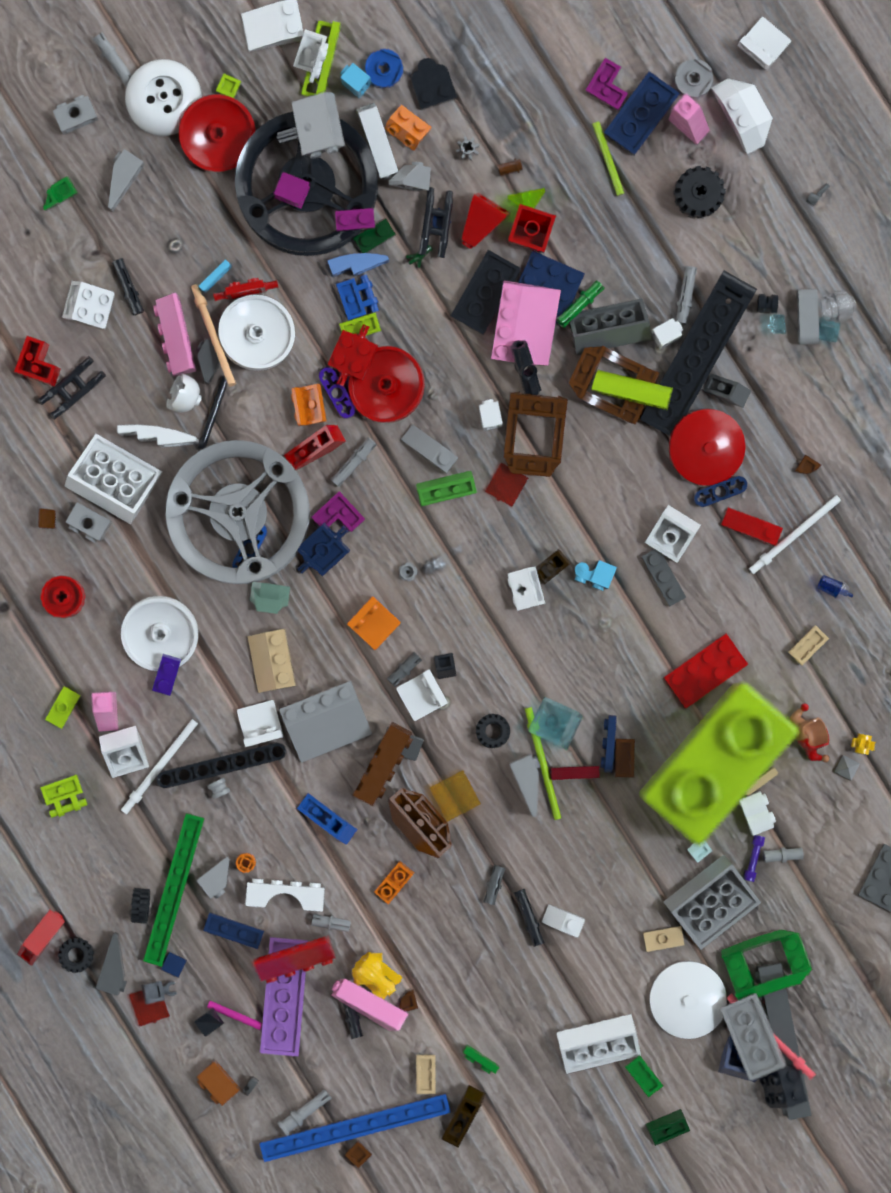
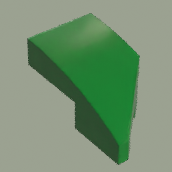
M69 176L64 177L53 184L50 189H47L48 195L43 206L44 211L59 205L78 193Z

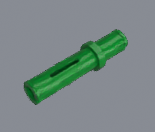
M596 280L586 291H582L580 297L556 318L560 326L565 328L588 304L591 305L594 302L593 299L605 289L599 281Z

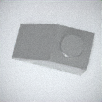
M412 162V165H404L391 178L389 185L412 191H429L431 168L423 166L422 162Z
M229 856L196 880L210 899L213 896L217 899L225 893L224 888L227 886L231 860Z

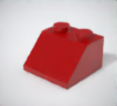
M520 204L508 242L544 254L556 215Z

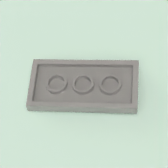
M757 994L720 1008L750 1081L786 1067Z

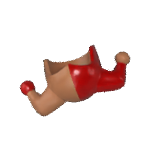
M803 703L801 708L790 716V721L799 730L796 740L804 748L806 756L810 761L828 762V755L822 756L817 754L818 749L829 744V734L825 723L820 717L807 721L801 718L802 713L809 709V705Z

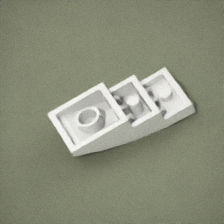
M146 425L117 426L119 435H137L138 440L141 442L157 440L161 448L199 444V440L196 437L177 430Z

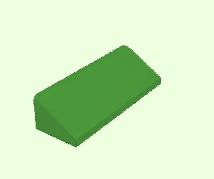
M472 471L416 484L421 506L477 493Z

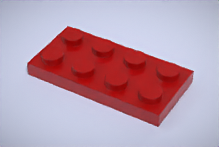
M726 633L663 678L686 709L749 664Z

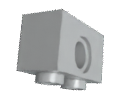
M78 96L73 99L74 102L59 104L53 110L63 135L99 120L88 96ZM74 109L80 111L79 116L76 118L70 117V113Z
M77 502L66 523L70 524L69 529L76 533H79V531L86 533L85 538L95 543L96 540L102 541L112 521ZM87 518L93 521L90 529H85L83 526V522Z

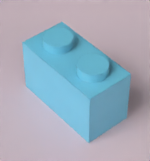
M354 63L350 67L346 65L340 73L342 75V85L359 99L371 85V77Z

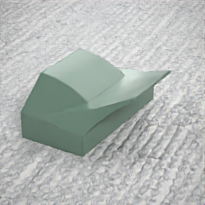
M252 582L250 601L255 605L256 611L277 614L283 607L288 606L291 587Z

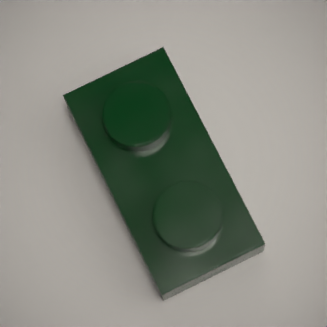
M384 219L377 223L374 229H367L353 239L362 253H368L395 237L396 234L387 219Z

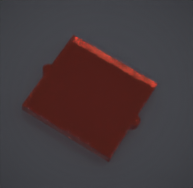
M501 462L485 492L497 498V501H502L513 507L528 477L523 474L511 473L509 467Z
M142 990L129 994L139 1026L152 1022L156 1023L158 1020L170 1016L165 1000L145 1004Z

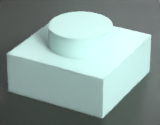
M706 841L702 845L693 843L687 849L697 863L712 852Z

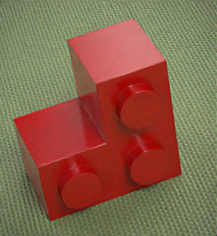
M26 336L14 372L55 387L61 369L44 362L49 348L48 343Z

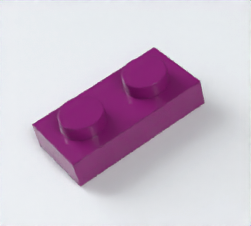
M374 208L335 211L337 231L375 228Z

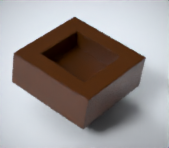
M359 1140L345 1153V1156L358 1169L372 1155Z

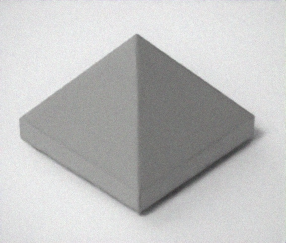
M842 755L834 772L852 780L860 763Z

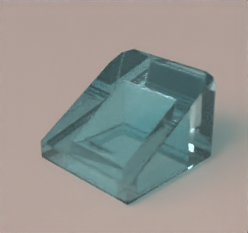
M821 317L819 340L837 342L840 320Z

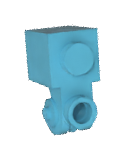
M599 560L596 568L593 571H589V566L581 562L575 567L576 577L574 580L584 584L586 581L593 583L592 587L603 591L604 588H609L617 567Z

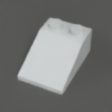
M297 0L280 1L241 14L249 51L302 40L304 33Z

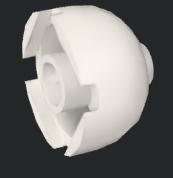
M181 373V376L179 375L170 390L172 398L171 400L167 399L168 409L183 413L190 411L194 405H199L202 396L199 395L200 388L195 379L184 373Z

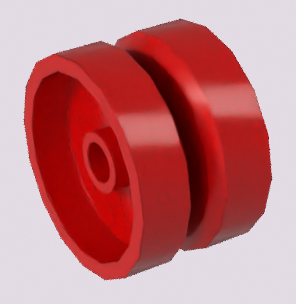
M61 575L53 577L42 588V606L54 617H73L85 605L86 595L84 588L80 582L72 577ZM62 594L67 595V598H65L64 601L61 600Z

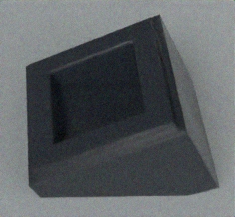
M453 653L434 656L438 679L457 675Z

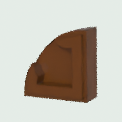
M804 455L795 472L810 474L819 469L821 464Z
M414 989L408 991L402 997L399 1009L405 1012L418 1009Z

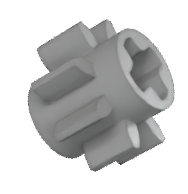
M464 136L463 142H457L461 148L457 149L456 152L462 153V160L465 157H469L471 161L473 154H479L475 148L480 147V145L474 144V137L471 140H467V137ZM471 145L472 151L468 150V152H465L464 146Z

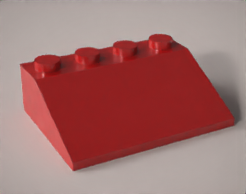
M327 935L257 957L253 960V966L261 982L266 980V983L277 981V977L284 975L286 978L296 975L295 971L303 969V972L312 970L314 965L319 963L322 966L333 963L332 959H335L336 956L330 937Z

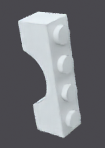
M252 879V882L247 883L246 906L266 907L268 901L273 896L287 893L295 896L300 901L303 910L323 911L325 887H321V883H309V886H302V882L290 881V885L282 884L283 881L271 880V883H263V879Z

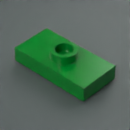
M640 1055L625 1066L648 1098L663 1087V1084Z

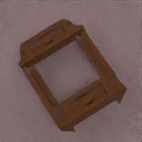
M605 346L584 348L569 381L578 398L636 425L645 405L625 400L623 407L620 408L587 392L588 387L602 358L636 374V379L657 383L660 373L630 360Z
M520 391L510 393L504 458L511 473L550 477L561 463L568 399L559 395L558 397L522 394ZM518 414L556 418L552 457L514 453Z

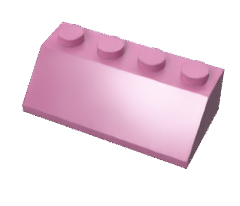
M173 293L155 300L156 305L153 306L155 316L159 317L161 324H158L160 336L164 335L165 339L162 347L164 354H168L169 361L166 362L168 372H172L174 377L181 375V373L196 372L178 294Z

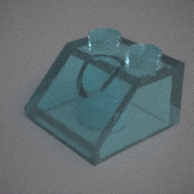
M544 697L528 732L567 751L583 716L576 710Z

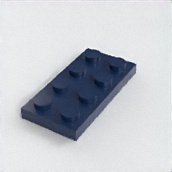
M649 71L610 123L604 134L635 156L680 93Z

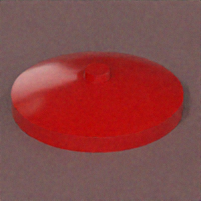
M221 94L207 95L194 101L184 112L179 124V141L185 155L198 167L214 172L227 171L237 167L243 147L256 131L255 124L250 112L238 100Z
M378 347L364 379L360 380L356 377H349V394L354 406L362 415L379 423H393L406 418L418 407L424 393L425 380L419 363L411 354L397 347Z
M699 409L685 415L675 425L669 440V455L674 468L683 478L698 485L710 486L728 480L737 472L745 456V438L740 426L731 416L715 409Z

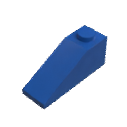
M309 793L297 808L334 838L346 845L358 830Z

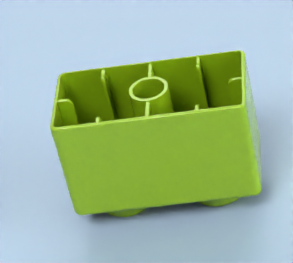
M734 683L639 791V797L685 838L696 845H702L792 742L799 730L747 683Z

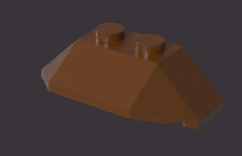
M401 788L388 799L392 821L418 851L435 858H440L452 847L447 821L423 794Z

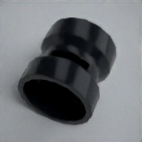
M759 294L757 313L769 311L771 314H777L778 295L766 296L765 294Z

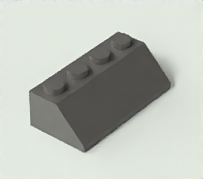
M642 298L584 310L569 322L577 355L582 354L584 348L605 346L606 348H613L652 339L650 322Z

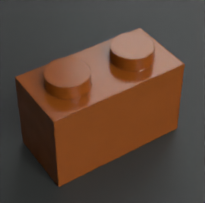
M216 1060L197 1076L199 1079L197 1083L204 1090L207 1088L211 1093V1099L216 1104L220 1103L222 1106L241 1089Z

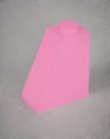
M116 692L92 693L93 714L98 731H117Z

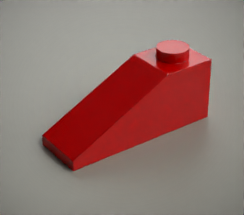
M325 425L287 452L284 457L296 471L332 452L345 443L346 440L338 425Z
M729 507L721 523L726 528L773 547L777 545L783 530L782 527Z

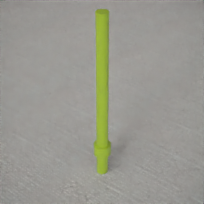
M532 707L525 709L528 720V732H531L553 818L558 820L561 819V814L538 729H540L538 721H535Z

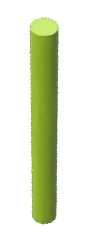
M595 122L592 125L617 196L623 195L624 191L600 122Z

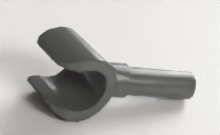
M826 183L818 191L817 195L811 192L806 202L816 205L830 185Z

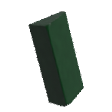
M681 1109L646 1124L655 1146L690 1131Z

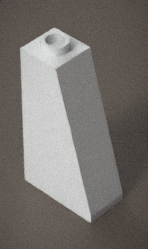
M371 103L357 108L356 111L373 155L379 177H384L385 180L390 179L398 172L377 106L375 103Z

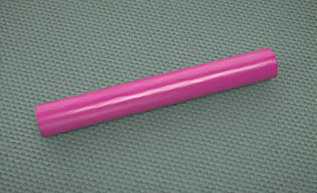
M211 1000L207 1006L209 1009L214 1008L216 1012L258 1030L262 1027L263 1023Z

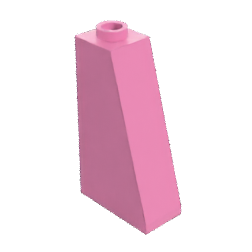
M685 94L673 107L669 121L698 145L710 129L701 106Z
M347 979L337 980L332 987V997L388 1031H399L408 1016V1013Z

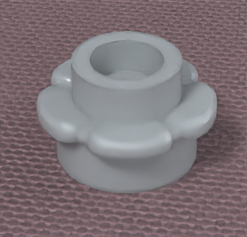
M405 563V565L399 567V577L404 581H412L415 579V575H417V568L412 563Z

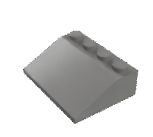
M352 681L279 709L301 763L372 735Z
M722 855L664 901V904L700 950L761 903L725 855Z

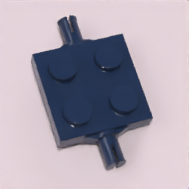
M325 523L318 527L301 543L297 550L305 561L297 568L298 571L303 574L311 567L323 577L350 552V549L341 539L349 530H345L346 527L342 526L341 529L334 532Z

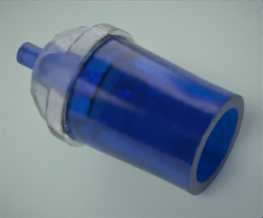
M825 575L820 578L817 589L833 596L837 600L845 599L847 596L853 597V594L849 593V586L845 582Z

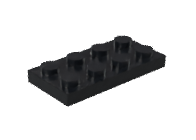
M488 250L450 317L484 335L500 307L504 281L514 282L521 268Z

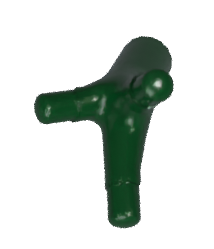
M429 244L427 246L426 255L433 250ZM418 251L415 254L406 255V258L411 259L409 261L410 265L417 261V268H420L421 262L426 255H421Z

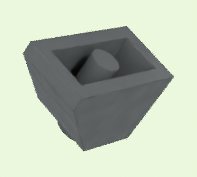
M206 338L205 342H200L196 351H198L197 356L204 381L210 384L220 366V362L212 341Z
M714 374L710 375L703 390L710 395L744 408L751 393V390L742 384Z

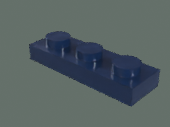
M209 912L203 930L255 949L259 948L264 930Z

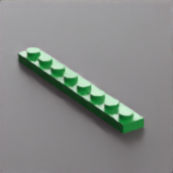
M189 813L185 815L143 962L161 967L163 965L205 820L203 817Z

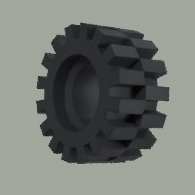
M488 714L482 717L476 726V736L479 742L488 748H499L504 745L510 737V726L507 720L498 714ZM492 723L497 724L501 729L500 735L495 739L489 738L485 732L486 727Z
M134 888L131 903V923L147 924L150 889Z
M75 937L65 941L59 948L58 961L66 971L80 973L91 965L94 959V951L87 940ZM72 948H79L83 952V959L78 963H74L69 959V951Z

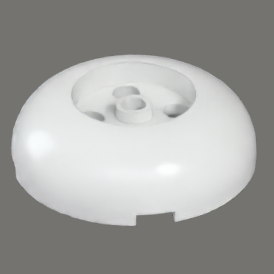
M168 59L153 60L139 67L131 76L125 93L126 106L131 119L145 132L157 136H169L179 133V124L184 112L194 101L202 97L199 82L194 74L181 63ZM158 79L164 81V85L162 87H158L156 85V81ZM179 89L181 91L180 96H174L173 90ZM166 93L167 98L162 99L160 94ZM148 96H153L155 102L149 104L146 99ZM164 106H171L172 111L165 113L163 110Z

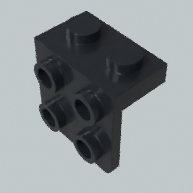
M792 1064L764 1075L759 1079L764 1089L765 1101L770 1108H790L807 1101L799 1070Z

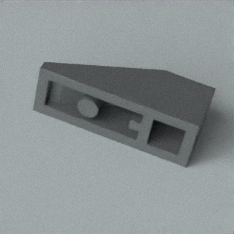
M115 932L113 933L96 989L118 996L120 992H124L127 981H124L125 970L119 933Z

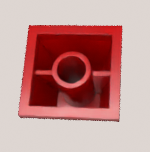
M474 194L462 235V244L470 249L476 247L511 213L482 194Z

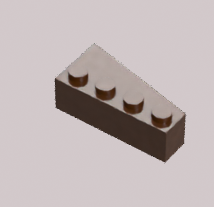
M394 722L390 724L352 796L371 806L374 805L377 798L382 799L386 788H384L386 781L391 782L395 774L392 771L395 764L399 766L404 757L401 754L403 749H408L413 741L410 738L411 731Z

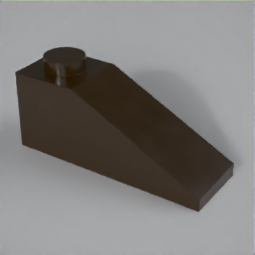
M468 1085L441 1138L442 1140L459 1148L482 1105L486 1093Z

